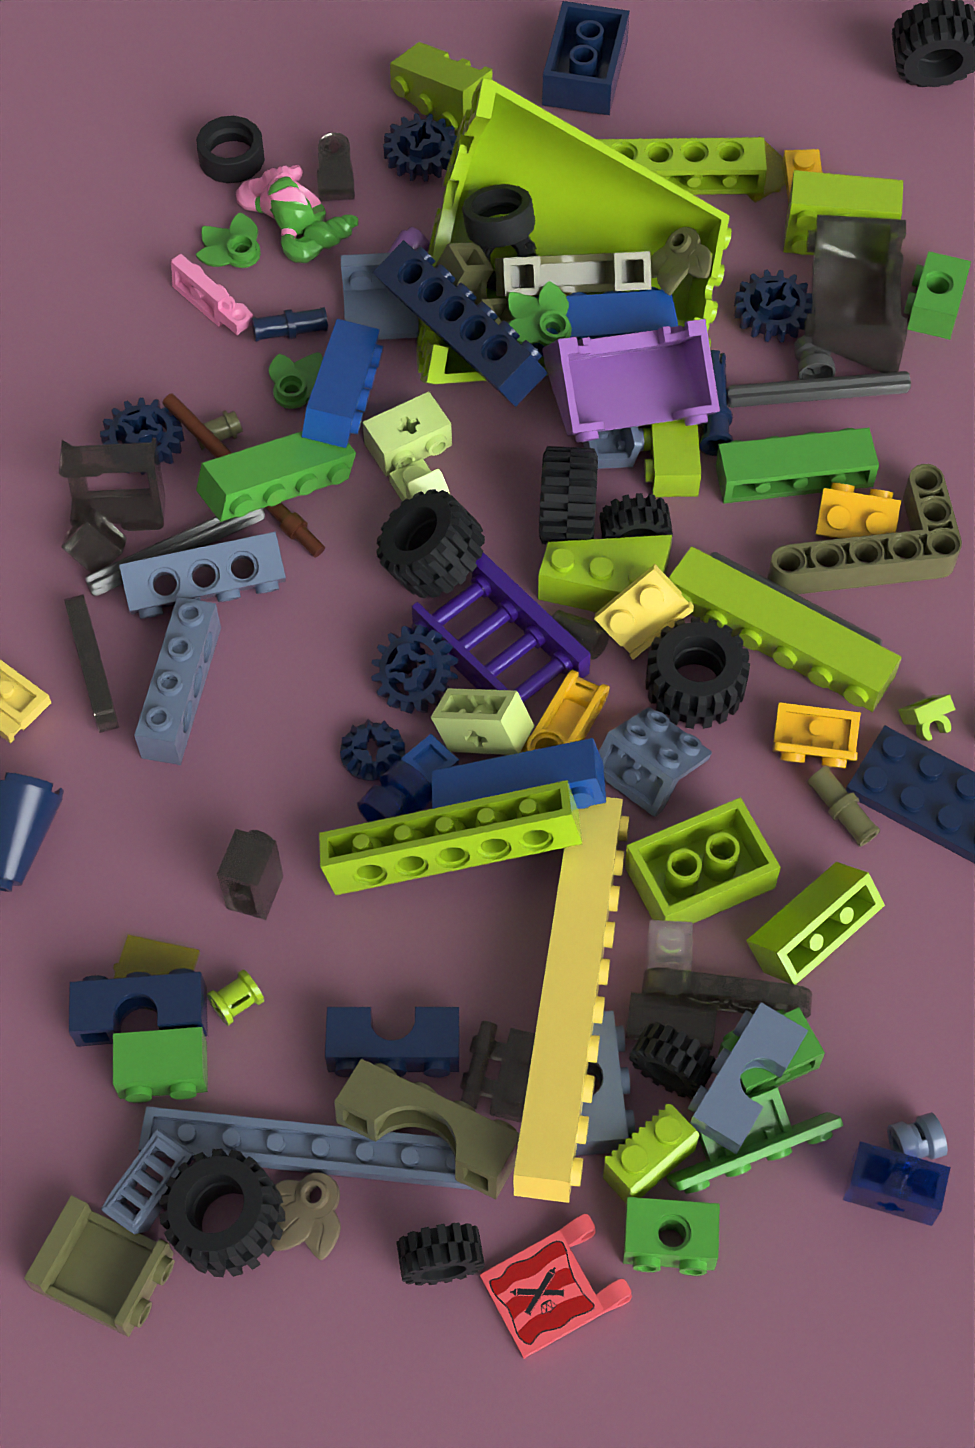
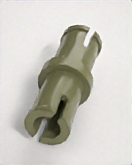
M828 766L821 768L807 781L809 786L816 791L830 808L828 814L833 820L839 819L857 841L859 847L867 844L880 832L879 827L871 821L857 804L859 798L854 792H847Z

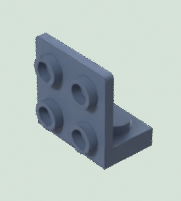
M391 253L341 255L345 321L380 329L378 340L418 337V317L372 273Z
M650 707L609 731L599 750L604 765L605 781L654 817L664 810L678 781L708 761L712 754L711 750L702 745L697 737L687 734L670 722L665 714Z

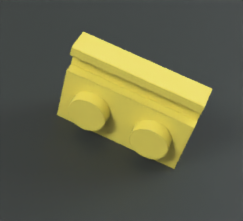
M654 564L596 612L594 619L620 647L623 646L630 653L629 656L634 660L651 646L655 637H660L663 628L666 626L673 628L675 621L684 619L693 612L694 605L682 596V592Z
M0 660V736L9 743H12L15 740L14 736L21 729L24 731L51 704V700L47 693Z

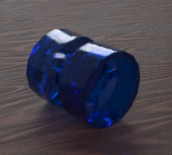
M397 760L380 777L381 786L373 785L357 802V808L367 822L423 811L432 801V785L413 766L404 761Z

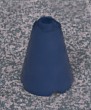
M6 772L4 780H0V891L12 892L13 886H21L63 800L64 790L62 788H59L54 793L51 792L53 783Z

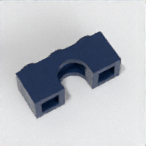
M180 968L174 969L165 975L152 976L146 972H133L127 974L126 978L115 979L92 975L83 978L82 981L70 982L69 1033L77 1047L113 1044V1034L121 1033L124 1019L131 1012L138 1009L155 1011L157 1013L159 1030L202 1027L205 1037L208 1036L207 987L201 972Z
M327 1007L325 1042L328 1072H335L337 1076L349 1078L359 1061L363 1059L374 1065L376 1063L384 1064L390 1067L399 1077L404 1076L406 1072H424V1075L428 1077L441 1078L450 1075V1072H459V1007H415V1022L412 1030L408 1035L398 1040H386L374 1032L371 1007Z

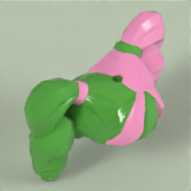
M299 165L292 167L282 166L278 167V169L271 168L264 171L261 178L243 182L236 190L237 204L243 209L267 214L274 218L281 229V247L287 258L295 263H308L316 258L323 249H329L339 244L342 239L351 236L352 228L358 226V218L349 214L333 217L327 222H323L326 215L324 206L311 191L297 182L303 174V170ZM304 234V237L296 239L297 236Z

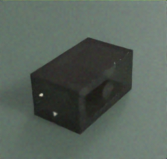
M235 829L217 872L227 909L267 920L283 879V871L276 840H273L271 836L262 831L250 830L246 832Z

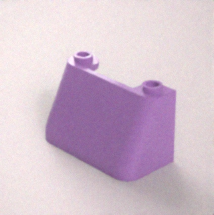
M706 319L687 321L684 327L676 326L670 328V326H666L653 331L590 339V337L582 338L578 341L577 337L558 339L542 348L544 364L567 436H575L576 442L599 439L598 432L683 419L685 420V426L703 424L708 422L707 415L720 411Z

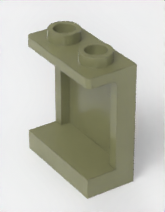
M71 1195L24 1280L33 1291L129 1337L135 1326L140 1328L146 1321L152 1307V1302L149 1299L157 1284L163 1285L169 1278L175 1260L172 1259L174 1253L168 1242L162 1239L156 1242L141 1234H133L122 1225L93 1212L86 1202Z

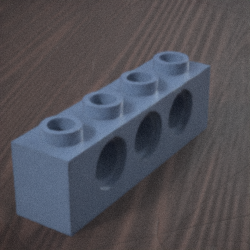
M276 531L119 564L129 611L131 614L139 613L140 619L163 615L162 608L174 606L177 597L201 601L202 599L217 596L218 602H226L241 598L240 591L255 588L256 594L279 590L278 583L286 581ZM247 559L254 565L253 574L246 579L234 576L231 567L235 561ZM200 567H208L216 574L215 581L208 587H200L193 581V574ZM163 575L172 576L177 582L175 591L166 596L160 595L154 590L155 581Z
M181 597L176 598L134 734L142 759L181 765L221 631L216 603Z

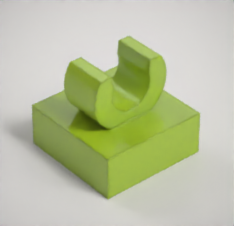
M950 694L931 695L898 709L903 724L916 725V734L922 741L932 740L929 727L933 721L937 724L940 733L951 732V723L944 714L956 710Z

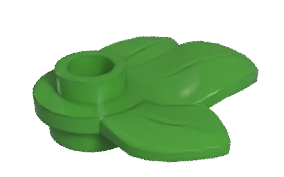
M238 213L233 218L230 229L203 226L202 241L205 248L197 252L196 257L202 263L213 267L230 264L234 267L246 268L254 265L261 255L260 246L256 241L258 236L257 225L245 214Z
M548 281L543 286L538 298L510 292L508 295V311L514 320L508 324L520 335L516 341L522 344L527 340L530 344L540 343L543 346H547L558 339L570 338L572 327L566 316L569 308L567 297L551 281ZM553 328L558 334L549 333L546 329Z
M320 352L308 355L296 362L282 354H278L269 366V376L275 384L273 388L274 399L280 406L294 409L305 405L309 401L323 360Z

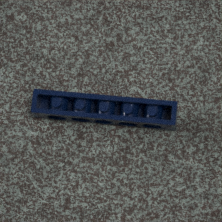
M403 240L372 273L394 296L516 407L548 374L538 362L542 355L527 340L522 344L518 343L516 340L520 335L506 321L503 320L498 325L495 322L498 316L483 301L477 306L474 303L477 297L462 282L457 286L453 285L452 283L456 279L443 265L439 264L434 268L432 265L436 261L420 245L414 250Z

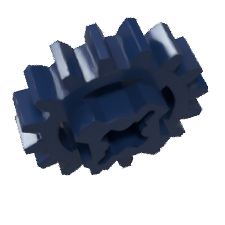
M416 113L414 114V120L411 121L401 117V126L392 123L390 125L391 133L384 134L385 144H383L384 159H387L388 168H396L397 176L399 177L408 173L410 181H414L417 176H422L424 182H427L431 174L441 178L442 169L447 170L457 137L455 136V128L453 126L446 127L444 118L437 122L433 121V114H429L426 119H421L419 114Z
M767 269L764 270L763 277L759 278L753 273L750 275L749 283L742 281L739 292H736L734 317L741 319V329L752 328L751 337L754 338L761 333L764 334L765 342H769L772 336H777L781 343L784 342L786 334L797 338L799 329H808L809 320H812L814 311V294L807 293L808 284L806 282L796 284L797 275L795 274L785 278L783 270H779L776 276H771Z
M139 398L138 405L132 406L127 400L124 402L125 410L120 411L113 408L111 410L113 420H103L105 430L100 431V437L106 458L111 457L115 468L124 464L125 472L128 474L135 467L139 468L141 475L146 474L147 467H153L156 472L161 471V462L164 461L172 464L174 463L172 453L181 454L182 452L180 442L185 441L181 422L166 407L161 409L158 399H155L151 405H146L144 398ZM118 440L122 441L123 447L118 443Z
M417 625L415 631L410 627L402 626L401 637L390 632L388 639L391 644L388 647L380 644L377 646V649L383 655L381 659L372 660L371 664L379 667V673L371 676V679L382 684L376 693L378 696L388 698L387 705L396 709L401 707V711L410 714L413 713L415 708L419 712L427 713L428 702L438 706L441 701L439 695L442 692L445 693L450 688L447 685L448 680L458 679V675L450 671V666L457 664L458 658L447 655L453 646L445 640L441 641L442 634L434 630L429 632L428 628ZM420 644L427 645L434 655L426 654L425 649L421 648ZM396 684L404 685V690L408 691L409 695L403 694Z

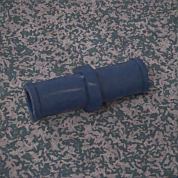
M325 307L293 312L292 309L284 310V314L252 318V328L256 342L287 336L288 339H295L296 334L322 330L328 331V319Z

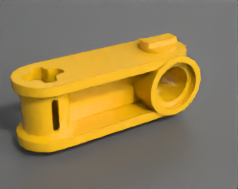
M571 670L533 733L529 735L521 752L584 740L606 702L610 687L606 684L596 685L579 677V672Z

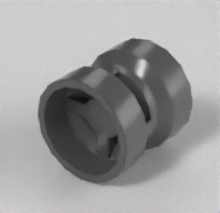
M809 333L798 338L794 343V353L797 361H799L797 366L799 379L834 377L836 369L834 360L830 356L832 346L829 337L822 333Z

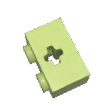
M429 391L362 422L364 444L385 476L421 458L425 459L431 455H439L446 448L452 446L451 422Z
M448 688L431 716L450 752L501 755L520 753L534 728V724L518 691Z

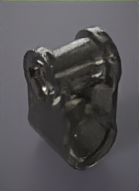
M328 133L319 140L318 144L319 169H317L319 200H355L354 174L350 159L349 140L341 133Z

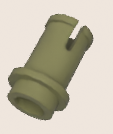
M226 410L222 411V416L203 423L220 441L229 437L237 439V434L243 432L235 411L227 413ZM197 439V442L201 450L205 449L202 443Z

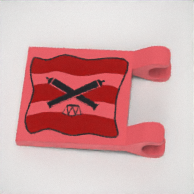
M588 1214L575 1218L557 1232L480 1274L485 1287L524 1359L602 1314L628 1303L632 1298L631 1289L624 1279H618L595 1294L570 1247L583 1243L596 1234L595 1225Z

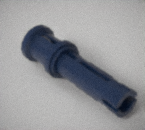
M710 350L720 411L707 415L708 422L700 424L703 427V435L699 441V448L707 455L717 456L719 444L733 441L732 436L729 434V426L732 423L733 414L727 407L726 355L723 352L720 354L719 350Z

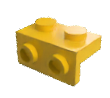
M832 483L831 489L823 488L815 535L842 539L896 533L901 500L892 499L893 492L870 489L869 495L854 493L855 486L841 483Z
M779 702L777 705L772 752L781 753L780 760L805 763V757L811 756L822 758V766L846 768L847 761H857L858 752H856L861 712Z

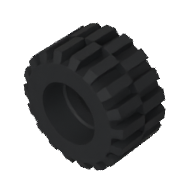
M928 0L926 3L916 4L913 6V9L903 12L902 17L895 21L891 33L896 69L902 80H906V83L910 85L917 84L918 87L948 86L954 84L955 81L967 78V74L975 71V11L973 6L964 4L962 0Z
M547 446L542 459L539 537L542 544L556 541L594 539L598 455L594 448Z
M429 489L425 494L421 491L414 494L412 499H405L397 510L394 509L389 514V520L384 522L380 529L382 534L378 536L376 543L379 546L376 553L377 557L381 560L380 564L410 593L416 594L421 598H426L428 595L432 598L439 597L443 591L447 594L454 590V586L458 583L461 585L467 579L468 573L473 572L477 567L476 561L481 558L483 553L480 547L485 544V536L482 534L483 529L481 525L452 495L444 490L438 492L436 489Z
M691 617V623H685L681 619L675 621L674 629L669 626L663 628L660 637H655L651 644L645 679L648 699L651 704L657 703L656 711L670 715L669 720L675 725L679 721L686 722L685 728L694 729L695 724H702L704 729L712 727L714 720L719 724L727 721L728 713L734 715L739 709L740 702H743L749 676V652L747 648H743L744 641L739 635L732 637V628L726 624L720 628L717 626V620L710 618L708 623L700 622V617ZM686 665H702L711 669L717 677L705 682H696L683 677L677 670Z
M221 1148L212 1149V1157L207 1158L203 1152L194 1155L195 1163L188 1166L184 1162L177 1168L181 1172L177 1179L170 1176L166 1183L170 1190L169 1195H161L160 1205L166 1211L159 1214L160 1224L166 1229L164 1235L174 1249L189 1264L191 1263L196 1270L204 1274L208 1270L214 1277L224 1278L225 1270L234 1277L243 1274L242 1267L248 1265L252 1270L261 1265L257 1258L263 1253L269 1257L275 1250L270 1244L272 1239L280 1240L283 1230L277 1224V1222L285 1221V1211L280 1205L283 1203L280 1192L264 1169L250 1156L245 1158L240 1151L231 1149L229 1155H227ZM226 1194L244 1195L242 1212L233 1225L216 1233L203 1232V1217L213 1201Z

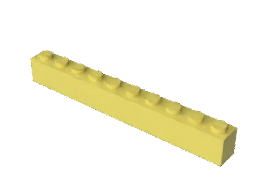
M606 797V803L578 809L582 844L564 848L514 1167V1196L569 1203L571 1186L580 1187L583 1158L576 1157L577 1143L586 1144L589 1116H581L583 1102L592 1103L595 1076L587 1075L588 1062L597 1063L600 1036L592 1035L594 1023L602 1024L605 997L598 996L599 985H608L610 959H604L603 954L604 947L613 948L615 922H609L608 917L609 911H618L620 886H614L613 881L614 875L622 876L625 851L618 850L619 841H627L630 816H622L623 799Z

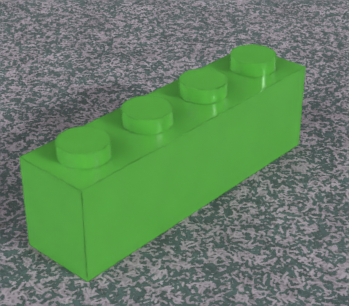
M845 428L833 432H808L797 436H771L760 440H734L719 444L715 467L723 504L822 493L823 488L831 489L832 483L855 486V489L874 487L879 462L870 428Z
M301 431L203 462L196 491L220 522L234 517H243L249 512L267 506H275L282 501L300 495H308L315 490L344 482L349 479L356 452L349 443L347 448L302 438Z

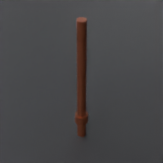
M173 393L164 398L162 404L215 458L232 453ZM282 502L275 506L265 507L281 523L280 529L291 540L297 539L314 558L323 553L325 546L307 529L308 523L297 512L291 513Z

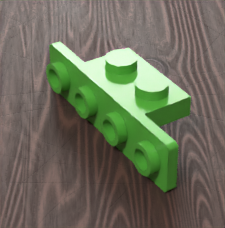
M770 1086L747 1095L750 1099L762 1105L763 1109L737 1154H734L698 1131L700 1135L699 1141L706 1160L671 1173L666 1178L671 1187L678 1191L684 1190L686 1194L701 1191L710 1185L709 1179L724 1173L726 1177L743 1174L752 1168L750 1163L765 1157L768 1161L786 1157L792 1153V1146L807 1141V1144H817L830 1139L833 1136L832 1130L843 1126L842 1119L838 1115L825 1112L791 1126L778 1087Z

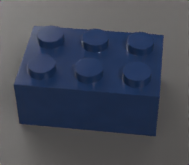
M562 1L543 72L542 105L610 115L628 42L629 10Z

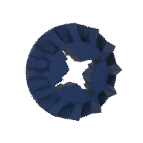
M367 719L365 724L357 727L352 725L350 732L345 737H342L340 748L341 761L346 770L353 776L367 781L382 780L391 776L400 768L401 758L405 755V742L399 730L391 728L385 720L382 723H373ZM369 739H373L377 747H381L377 750L376 761H372V756H369L368 750H363L367 748Z

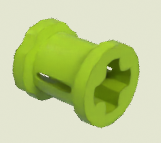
M244 969L238 972L237 979L219 991L211 990L207 993L208 1000L215 1012L227 1026L234 1023L233 1017L254 1003L260 1005L264 1002V997L257 984Z

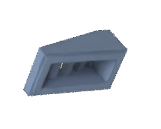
M157 1129L113 1188L101 1210L133 1234L149 1231L163 1208L160 1205L161 1195H169L170 1193L169 1188L166 1186L170 1176L177 1179L181 1174L177 1168L184 1162L189 1166L195 1154L163 1130ZM158 1150L175 1161L172 1168L155 1156ZM148 1166L164 1177L161 1183L145 1172ZM138 1183L153 1193L150 1198H147L135 1189ZM127 1200L132 1202L141 1210L139 1212L135 1210L133 1207L126 1203Z

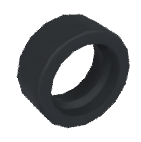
M234 115L221 116L203 126L196 138L200 167L207 176L215 181L223 183L245 181L259 172L265 161L262 133L257 125L247 118ZM238 141L250 146L249 150L237 157L223 158L211 153L217 145L224 142Z
M510 184L488 186L472 193L463 204L462 213L466 233L469 240L477 245L489 248L509 246L527 238L534 230L535 216L532 198L529 192L520 186ZM499 214H508L501 217H491Z

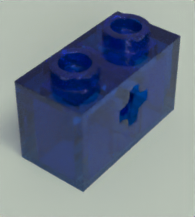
M860 1141L852 1157L843 1200L932 1226L942 1211L951 1167Z

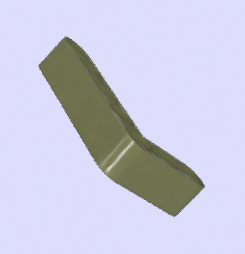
M920 464L911 470L903 495V502L911 531L783 545L774 550L771 556L767 579L795 594H806L939 579L949 576L955 568L962 547V540L942 471L931 464ZM782 569H789L791 570V572L784 571Z

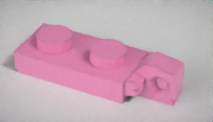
M182 254L171 259L172 287L218 327L224 324L236 335L252 326L253 314L243 303H235V300L232 296H229L227 290L205 275L199 265L191 263Z

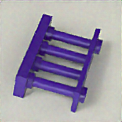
M484 552L481 558L476 561L477 567L471 572V585L433 614H430L418 602L411 606L412 629L415 631L417 625L428 628L429 632L434 630L442 634L441 641L445 640L453 646L447 655L458 658V663L453 666L476 689L508 690L496 676L534 647L537 649L541 647L551 657V661L513 690L518 691L523 703L560 673L567 674L571 670L579 672V677L581 678L586 677L590 673L591 653ZM488 597L498 609L457 640L443 627L444 624L478 598ZM506 622H514L524 631L522 637L486 665L479 662L469 652Z

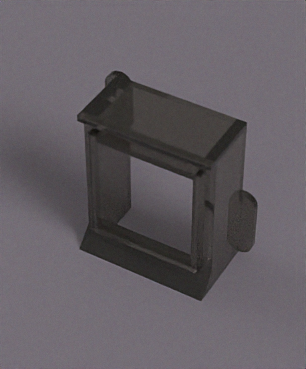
M152 438L151 443L72 446L62 440L59 474L64 478H68L72 497L71 526L121 523V527L126 531L159 530L163 528L165 490L156 438ZM147 472L149 488L89 491L87 477H97L104 473Z

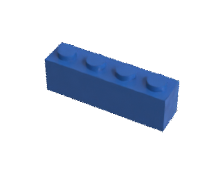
M651 287V290L633 292L606 291L603 294L592 295L576 292L566 296L569 302L566 316L572 327L570 338L577 337V341L587 337L596 339L653 331L666 326H670V328L678 326L672 294L669 296L662 289L659 290L656 287ZM553 328L546 329L549 333L558 334ZM540 343L532 344L543 356L542 348L545 346Z
M336 319L306 407L302 438L347 448L351 433L358 435L363 412H365L370 389L373 388L377 367L379 368L384 346L377 344L380 329Z
M590 738L433 770L432 809L568 780L578 809L606 803L603 761L594 739Z

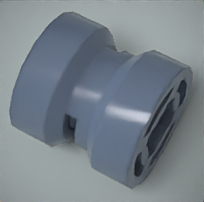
M932 1112L918 1116L913 1123L907 1124L901 1121L887 1127L890 1148L896 1162L902 1169L918 1164L919 1159L924 1157L933 1160L947 1155V1142L943 1128L936 1115Z

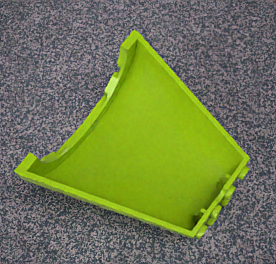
M482 78L473 93L471 110L466 109L444 178L443 187L446 188L443 192L442 208H438L436 211L428 253L436 261L432 266L435 267L447 244L473 243L469 240L466 233L462 213L464 201L472 193L492 185L510 184L520 186L528 191L532 198L535 226L528 236L535 243L537 248L535 250L538 256L650 251L652 256L657 250L665 246L668 237L674 231L682 227L693 228L700 236V243L711 252V270L708 278L704 279L694 277L688 273L672 293L678 326L684 327L687 321L706 319L708 332L709 324L715 320L718 309L717 301L712 300V291L714 286H720L724 276L725 267L721 264L723 250L727 249L731 239L732 231L728 227L730 216L494 80ZM499 214L491 217H501L508 214ZM512 246L496 247L493 250L490 261L494 270L495 258L517 257V253ZM657 277L651 278V287L661 290ZM486 288L488 299L508 298V296H496V291ZM639 290L622 291V292H633V291H639ZM587 292V293H589V294H603L604 292ZM418 318L417 370L418 373H421L420 380L423 383L436 385L487 381ZM542 356L538 360V362L546 370L544 358Z

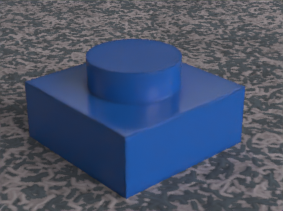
M432 734L401 758V766L428 792L432 791L433 770L459 765V759Z

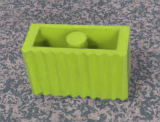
M665 1104V1109L659 1110L658 1116L652 1115V1120L646 1121L645 1127H639L638 1133H632L631 1139L626 1138L625 1144H619L618 1150H612L611 1156H605L603 1179L625 1203H627V1197L641 1198L696 1150L700 1135L672 1104Z

